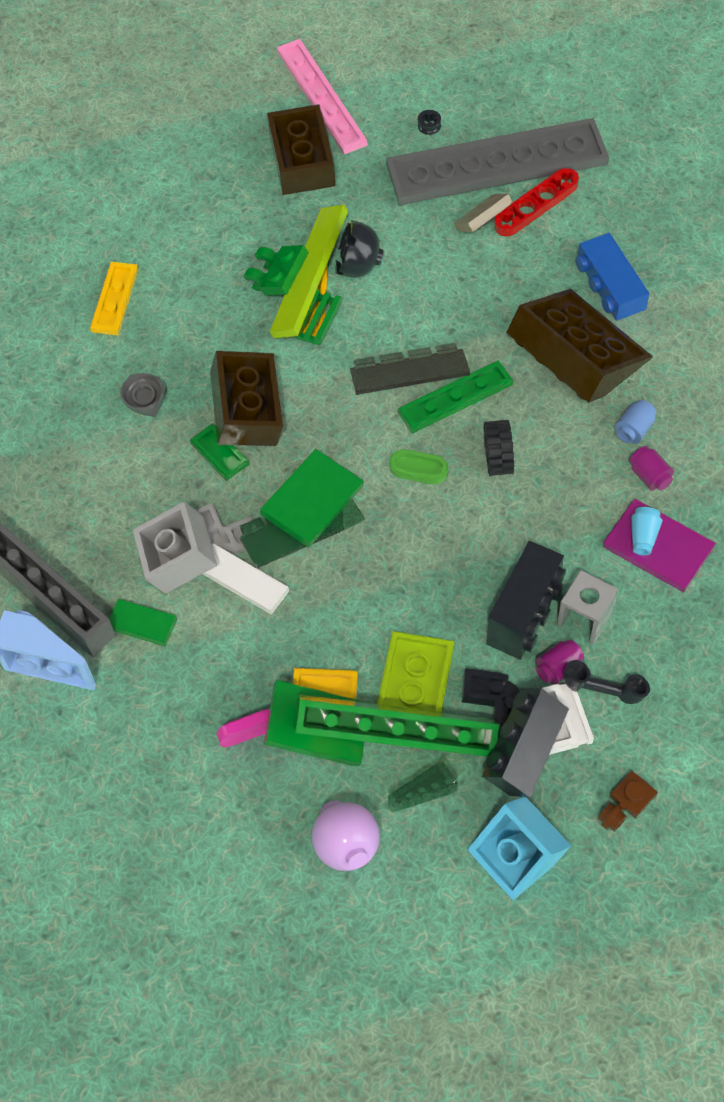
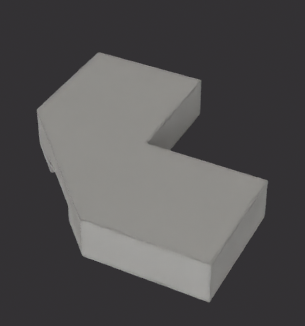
M213 503L195 509L204 518L211 545L214 543L227 552L236 555L263 544L252 516L223 527Z

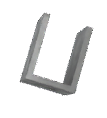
M581 570L561 601L557 626L560 628L563 626L572 610L594 621L589 642L594 645L613 613L618 588ZM586 589H592L598 593L599 599L594 604L584 603L580 598L581 592Z

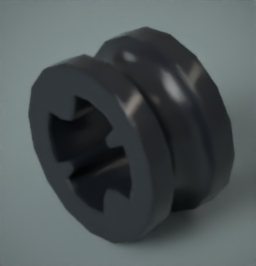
M434 110L422 111L418 115L419 131L425 135L439 132L441 129L440 114Z

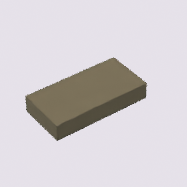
M493 194L455 221L454 225L459 231L474 232L510 206L512 200L509 194Z

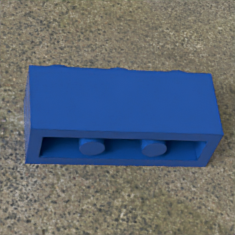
M610 232L579 243L578 256L576 257L577 267L580 272L587 274L591 290L594 293L598 292L601 296L602 306L606 313H611L614 319L618 321L647 309L650 293Z

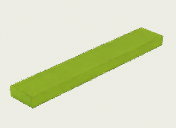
M344 204L320 209L305 245L309 254L287 295H284L269 331L273 338L298 336L348 214Z

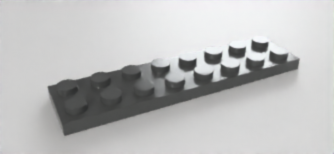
M594 118L386 158L387 169L398 205L551 176L562 168H570L577 171L608 165L609 155Z

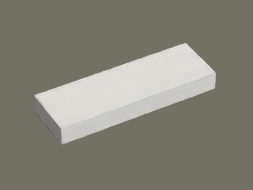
M213 543L212 548L217 566L203 573V575L272 615L288 594L289 587Z

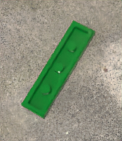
M497 360L399 407L398 414L413 434L512 386L513 379L500 361Z

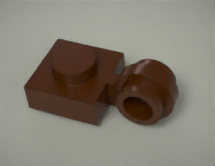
M631 771L610 794V798L618 805L615 807L610 803L602 811L598 818L603 822L601 826L606 830L610 828L615 832L627 818L623 813L625 810L636 819L657 796L658 791Z

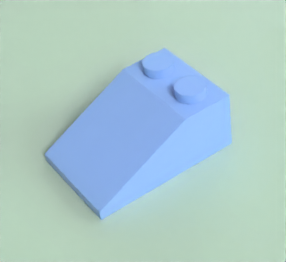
M4 610L0 619V663L4 670L95 690L96 683L86 660L32 614L22 610H17L16 612Z

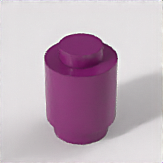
M643 446L631 456L629 463L632 465L633 472L651 491L655 489L661 491L671 484L674 470L655 449Z
M573 640L559 641L536 659V673L545 683L558 684L563 680L562 673L565 666L572 660L582 661L584 654Z

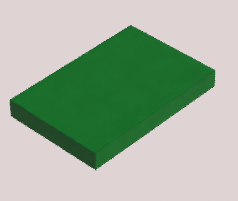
M315 448L260 509V515L310 548L363 487L364 481Z
M276 680L273 686L263 745L359 767L362 762L363 741L295 733L293 724L298 694L355 702L363 701Z

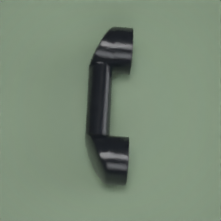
M579 660L570 661L562 673L566 685L572 691L577 692L583 688L619 697L626 704H637L650 692L648 681L641 675L632 674L622 684L590 677L591 673L588 666Z

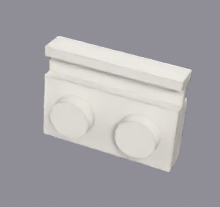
M566 684L543 687L542 689L569 708L550 754L577 748L585 743L592 744L594 737L578 693L572 691Z

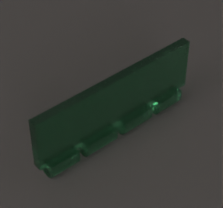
M353 499L313 544L365 520ZM260 517L240 525V530L243 534L240 536V541L256 568H260L307 547L266 518V526Z

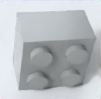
M185 501L133 529L145 579L165 594L217 566L204 518Z

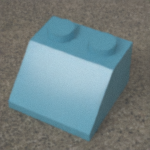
M521 797L506 803L467 850L512 900H515L549 871L571 845L526 797Z

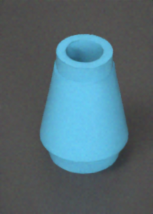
M639 507L635 510V514L631 516L633 552L638 555L647 556L652 553L663 520L660 518V511L657 509Z

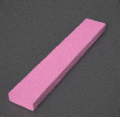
M301 39L277 47L279 56L311 105L320 104L324 125L342 153L347 154L367 146V139Z

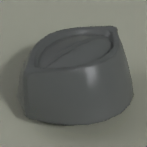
M131 374L123 383L120 394L123 403L130 410L155 418L163 401L164 386L162 381L152 374Z

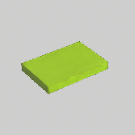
M392 631L377 704L442 712L455 641Z

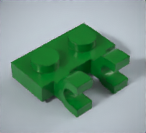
M304 245L281 246L278 252L267 247H259L255 257L266 260L263 268L269 271L264 273L257 268H247L243 277L246 280L255 281L252 289L262 291L264 295H287L309 252Z

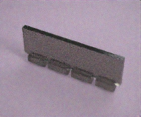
M453 342L436 345V353L433 354L430 347L407 350L408 358L404 359L402 351L379 355L380 363H375L374 356L354 359L355 367L350 368V374L355 394L359 395L469 376L470 369L463 348L457 349L456 343Z

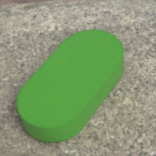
M401 449L394 452L389 460L391 473L401 479L427 484H439L448 476V463L438 455Z

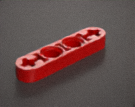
M562 168L511 203L510 206L495 216L494 229L496 233L504 237L515 235L575 192L579 182L578 173L570 168ZM547 192L552 194L554 197L551 199H543L539 195ZM527 206L531 207L534 211L526 214L522 213L519 209ZM512 221L511 226L509 224L502 225V222L509 223Z

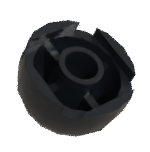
M350 220L351 223H347L338 248L341 250L340 258H342V264L336 260L335 273L345 277L357 278L370 273L374 264L380 265L383 249L379 248L380 240L375 230L362 222Z

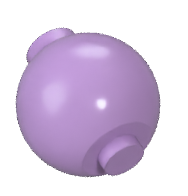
M335 800L328 802L321 808L320 814L312 828V845L316 855L325 865L339 871H353L370 862L379 847L380 831L377 821L365 807L353 802Z

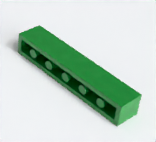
M298 694L293 728L295 733L488 757L493 752L497 743L500 724L490 718Z

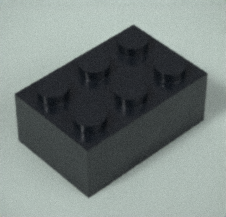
M528 541L488 617L486 645L520 660L525 651L532 652L538 638L536 634L539 625L545 626L551 613V609H549L552 600L557 601L564 587V584H562L566 569L562 568L564 555Z

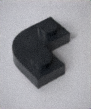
M465 668L461 702L493 707V720L500 724L498 736H500L501 727L507 721L513 707V701L520 692V689L508 681V675Z

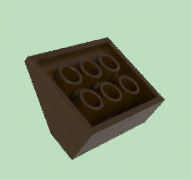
M572 289L520 304L506 332L519 346L524 347L540 364L545 365L551 370L557 379L566 383L576 392L578 397L586 400L588 403L606 396L653 357Z

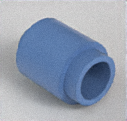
M638 400L636 403L630 404L615 425L619 439L628 444L639 443L655 422L656 409L645 400Z

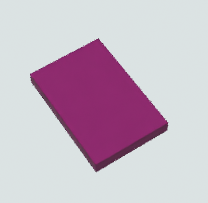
M635 498L604 541L603 548L684 593L714 549L716 543L660 512V518L663 521L651 555L635 554L633 552L631 516L635 514V510L639 507H650Z

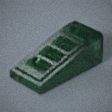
M440 761L388 795V808L391 812H397L453 794L457 791V779L446 764Z

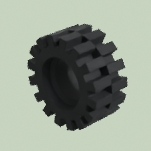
M509 420L484 422V447L489 476L514 474V452Z

